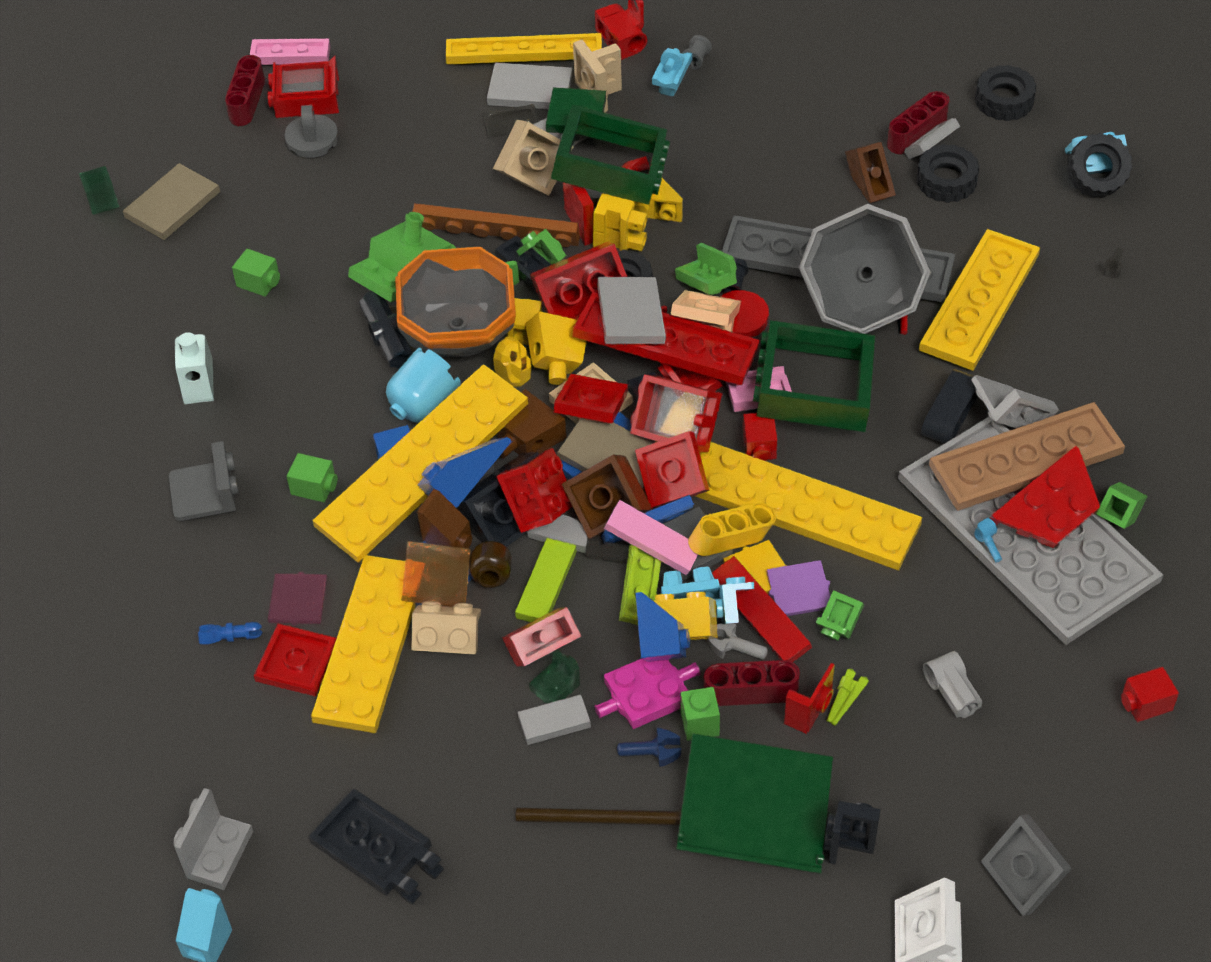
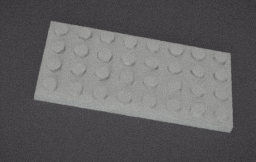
M990 417L899 471L898 479L1065 645L1162 581L1163 574L1107 521L1098 516L1097 512L1054 548L1039 543L1035 538L1019 535L1016 533V529L999 523L998 526L996 525L997 533L992 538L1002 560L995 563L985 543L975 538V529L979 522L990 518L993 513L1023 489L957 511L929 466L931 457L1009 431L1003 424H996Z

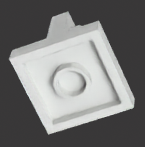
M944 877L895 900V962H962L960 902L955 901V882Z

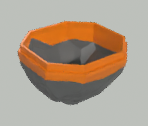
M482 247L424 250L400 270L398 276L395 277L397 325L409 345L415 349L420 347L424 352L429 349L442 357H468L489 350L514 326L516 310L512 269L509 268L507 263Z

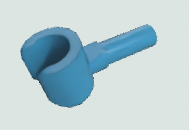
M986 518L978 523L974 535L978 541L985 543L995 563L1002 560L992 538L997 533V527L992 519Z

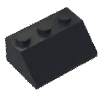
M538 452L522 453L477 483L457 507L469 520L471 533L479 541H495L507 547L527 533V531L520 532L497 475L529 463L539 455Z

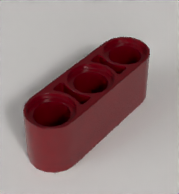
M246 55L239 59L225 97L229 121L235 126H244L252 121L265 84L261 59L256 55Z
M940 91L930 92L894 118L889 124L888 149L895 154H905L904 151L908 146L939 123L947 121L949 96Z
M789 660L717 663L706 669L704 688L714 687L718 706L786 703V696L790 689L798 692L800 670L795 663ZM781 680H787V681H789V682L784 683V682H780V681H781ZM747 682H755L757 684H748ZM719 683L723 684V686H715L714 684Z

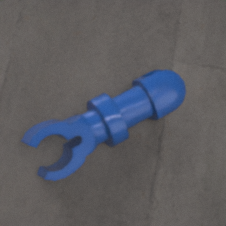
M232 622L226 623V626L223 627L213 624L201 625L198 632L199 644H211L222 639H227V642H234V638H259L263 632L258 629L262 626L258 622H246L245 625L234 626Z

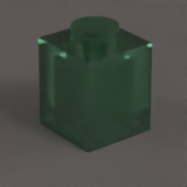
M106 166L79 173L85 196L93 215L119 207Z

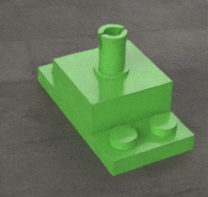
M409 212L405 216V222L371 238L369 258L349 267L348 277L389 302H393L396 300L395 277L398 276L400 270L424 250L456 248L453 244L422 227L424 216L418 212Z

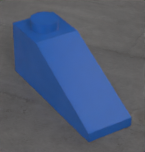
M508 437L493 439L441 461L433 462L423 471V479L418 483V486L428 496L433 489L440 491L457 508L512 441Z

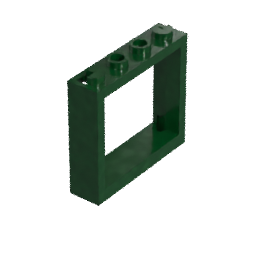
M572 104L556 154L551 179L649 205L652 193L658 195L670 145V141L665 140L668 129ZM576 133L652 153L649 173L645 174L570 154Z
M770 320L769 331L762 332L755 385L760 386H755L753 402H759L757 417L865 432L871 402L875 335ZM775 348L859 360L856 401L770 389Z

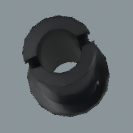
M734 258L737 266V283L724 288L723 291L725 293L733 290H742L744 277L749 271L744 260Z

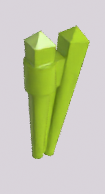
M847 669L845 676H842L837 687L839 691L826 720L829 723L832 722L834 726H836L869 682L868 678L861 676L858 682L853 680L856 674L853 669Z

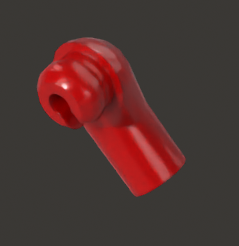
M646 156L628 161L621 167L642 172L649 169V162Z

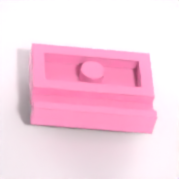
M784 366L773 367L770 389L792 392L787 375L784 373ZM757 370L748 371L742 386L726 381L734 412L758 408L759 402H753L755 386H760L755 385Z

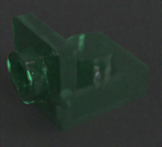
M556 649L552 653V664L529 683L530 691L546 704L565 699L580 686L579 664L570 655L565 656Z

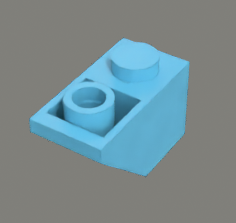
M188 888L184 897L176 943L183 957L198 962H217L232 932L221 898L210 890L202 889L197 891Z

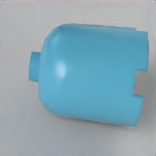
M418 347L393 375L386 386V395L391 405L390 411L400 420L405 418L408 421L419 423L461 385V380L459 377L452 378L448 373L451 366L438 354L429 349L423 353L422 349Z

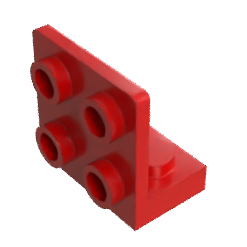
M553 448L545 450L527 464L497 475V479L521 533L554 522L572 507L562 486L567 481L563 472V464Z

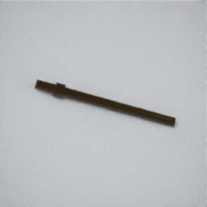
M516 808V821L679 825L682 808H680V811Z

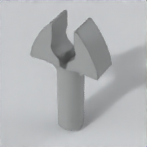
M734 623L717 624V635L725 639H707L710 649L722 659L725 652L732 649L759 659H765L768 653L767 647L738 638L735 634L736 624Z

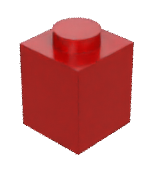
M757 413L743 414L745 454L763 461L776 459L777 434L775 419L757 417Z
M1160 667L1127 678L1121 699L1125 709L1133 714L1137 722L1173 711L1179 692L1164 667Z

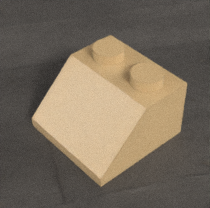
M516 120L493 169L549 196L557 181L551 179L561 140L527 121Z

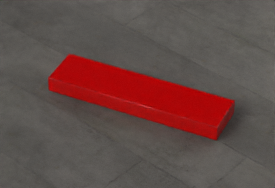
M735 556L712 572L714 579L719 580V585H725L726 578L745 577L746 583L754 582V589L736 591L737 610L780 660L794 662L812 648L810 641Z

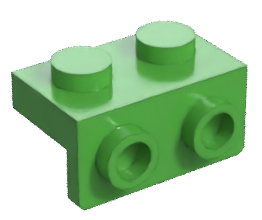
M704 243L696 245L698 260L675 269L677 280L708 295L718 294L722 289L737 283V266L733 256Z

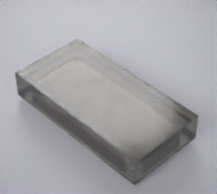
M534 104L482 114L488 138L510 134L516 120L527 121L531 124L540 122Z

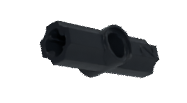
M373 291L365 293L359 303L361 311L368 322L372 340L376 347L380 346L389 366L400 369L413 353L406 339L399 331L397 314L392 313L383 297Z

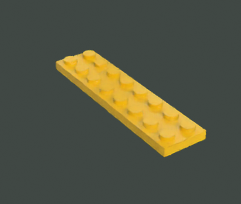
M483 364L312 520L314 527L359 563L427 499L428 495L418 486V483L423 479L422 473L427 466L433 462L441 461L488 442L528 405V397Z
M713 442L710 444L709 452H699L710 491L695 495V497L728 509L757 502L766 503L776 513V521L773 525L898 571L922 523L921 516L761 459L753 458Z

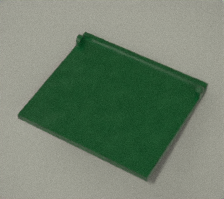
M692 734L676 850L821 874V866L824 861L823 847L833 757Z

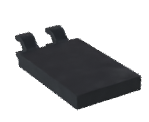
M355 788L308 836L312 845L387 896L392 889H395L404 900L412 905L422 894L416 889L419 884L411 877L406 876L411 868L418 864L433 879H436L444 870V867L439 864L442 861L441 858L434 852L429 851L432 845L428 837Z

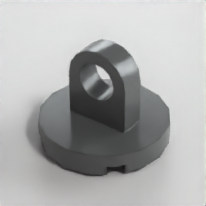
M313 105L301 106V117L293 120L286 127L284 134L287 148L303 158H315L327 154L328 149L332 146L334 148L337 145L339 138L336 124L326 116L314 114Z

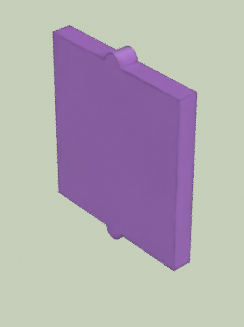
M821 560L767 569V576L771 587L769 596L773 598L774 602L787 616L825 610L831 597L828 589L830 581L825 578Z

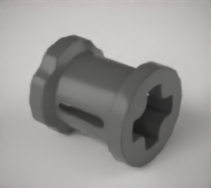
M701 35L693 36L689 41V48L682 52L683 54L687 52L692 53V61L688 68L692 70L699 69L702 66L704 56L710 53L712 45L706 37Z

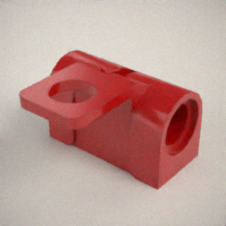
M628 0V9L626 10L619 4H611L595 10L596 32L601 33V38L608 46L617 44L621 49V60L638 54L647 45V36L642 31L644 26L643 0H635L638 10L634 0Z

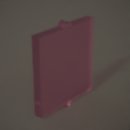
M302 571L298 574H275L268 622L291 623L293 626H296L298 623L321 624L327 575L304 574Z

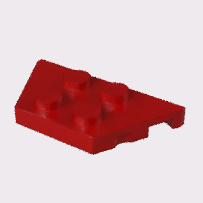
M1077 446L1073 447L993 513L990 519L997 526L999 523L1016 529V533L1019 535L1035 538L1039 543L1051 548L1056 547L1100 508L1080 449Z

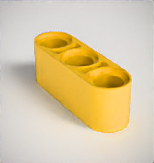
M757 502L706 515L701 518L688 538L689 547L697 555L709 556L758 543L763 540L776 521V513L768 504Z

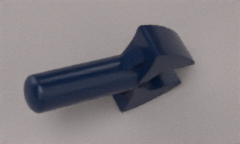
M657 728V737L654 740L619 743L617 745V753L619 756L654 755L659 759V767L666 766L681 756V748L665 749L664 746L680 745V736L666 729Z

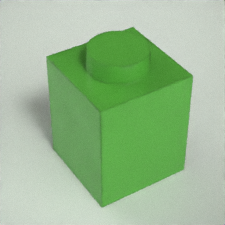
M246 249L232 267L237 287L265 297L278 284L280 279L276 258L250 249Z
M301 453L297 454L286 476L291 495L324 503L329 493L335 490L338 480L331 460Z
M1118 482L1109 487L1097 511V515L1125 529L1135 523L1147 495Z
M714 687L681 692V717L687 741L692 739V734L711 737L719 736L720 713Z

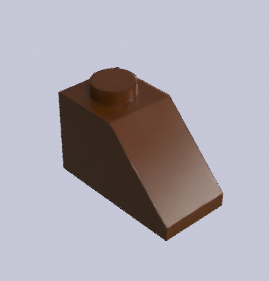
M882 142L870 143L845 151L852 179L869 203L896 195Z
M433 489L417 511L423 542L425 541L457 560L462 552H466L472 543L473 537L469 520L440 491Z

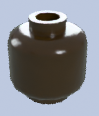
M495 541L482 542L477 545L472 551L470 573L472 579L477 584L489 588L499 587L506 583L511 573L512 557L510 550L505 545Z

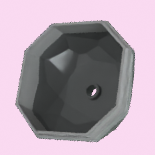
M866 204L814 228L798 267L821 320L844 330L863 334L915 312L931 273L907 218L870 204ZM865 268H870L873 271V275L868 279L862 276Z

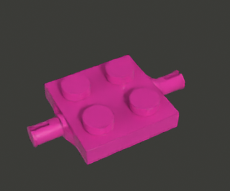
M639 659L604 674V683L609 689L612 699L595 705V711L599 718L618 711L626 717L632 729L638 728L681 709V692L688 691L684 681L699 676V667L694 662L678 670L671 665L669 660L647 662L644 659Z

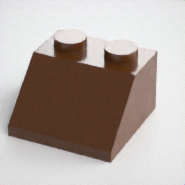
M613 454L562 484L589 539L598 537L604 532V527L619 500L642 513L653 510L627 457L623 455Z

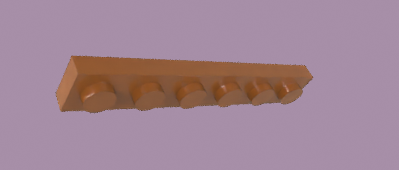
M414 203L412 211L424 216L422 227L426 230L440 229L454 234L465 232L473 233L479 237H487L489 235L510 240L516 235L523 239L533 230L538 234L547 229L551 236L560 242L562 247L570 245L579 246L580 241L579 225L575 222Z

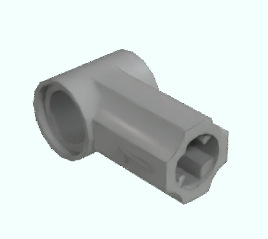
M952 651L923 664V672L928 684L933 690L939 689L956 717L966 718L971 716L982 706V699L966 677L964 662L957 652Z

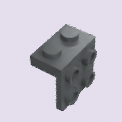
M223 441L211 443L213 463L176 469L169 473L173 514L177 521L236 511L234 494H239L236 476H231V471L235 470L233 453H226Z

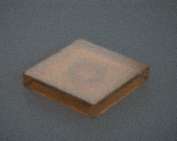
M408 541L401 601L415 603L436 601L440 602L441 606L453 607L457 603H466L470 549Z

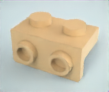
M436 601L422 602V605H418L412 613V650L476 654L478 648V620L481 616V609L473 608V605L468 603H457L453 607H445Z

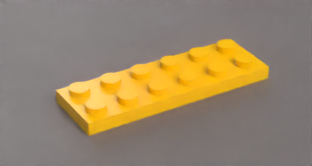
M987 229L921 340L919 351L974 371L1038 258L1040 247Z
M368 555L363 558L311 715L313 723L370 733L377 732L410 626L412 613L415 610V600L426 568L425 564Z

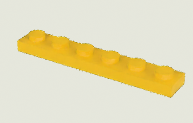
M601 33L446 39V63L470 64L573 60L574 42L583 39L593 52L602 48Z

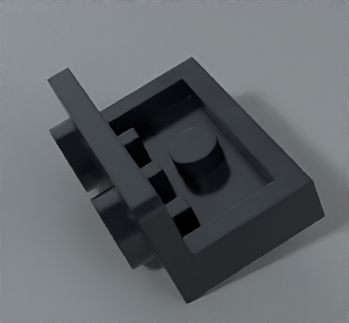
M839 801L837 813H829L826 829L827 835L824 850L830 851L829 863L836 864L839 847L874 854L881 809L873 808L871 805L862 802L853 804Z

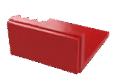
M830 663L811 698L791 689L788 691L785 706V725L805 734L810 731L819 714L826 711L832 699L835 664Z

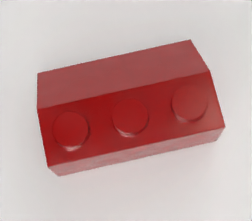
M607 241L530 274V277L546 313L578 320L592 292L598 293V277H627L615 244Z

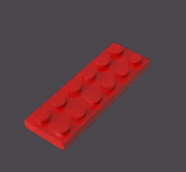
M592 292L573 328V337L741 386L748 374L760 342L758 339L662 312L666 334L665 344H606L599 294Z

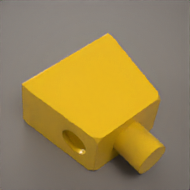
M539 311L526 322L532 365L535 368L549 370V383L561 385L567 381V374H571L582 364L586 340L573 337L576 319Z

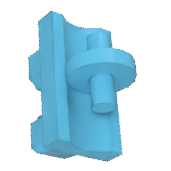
M667 48L661 55V62L652 77V84L659 86L660 94L674 96L692 61V53L687 52L683 54L677 48Z
M708 566L694 569V582L683 584L680 571H669L664 573L661 594H674V599L687 598L686 593L706 592V597L719 599L718 590H720L719 580L714 579Z

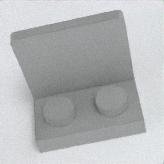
M978 375L971 379L977 389V396L984 401L989 410V417L998 425L1004 424L1016 429L1052 417L1059 411L1054 401L1014 389L1011 386Z
M207 788L203 789L199 798L193 800L189 809L188 820L184 827H180L176 832L174 848L187 879L225 890L253 833V829L250 824L221 816L212 790Z

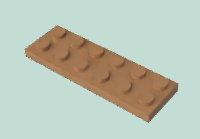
M1093 402L931 457L929 466L954 507L959 511L1025 488L1075 446L1080 449L1085 466H1089L1123 454L1125 445L1098 406Z

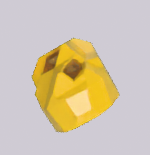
M510 336L505 337L498 343L493 358L494 370L497 375L513 387H521L531 379V359L527 356L526 348L518 340Z

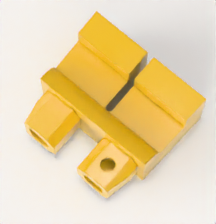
M602 193L594 211L593 247L610 241L615 244L616 248H619V251H628V248L642 251L647 240V233L644 232L647 224L648 213L634 210V201Z

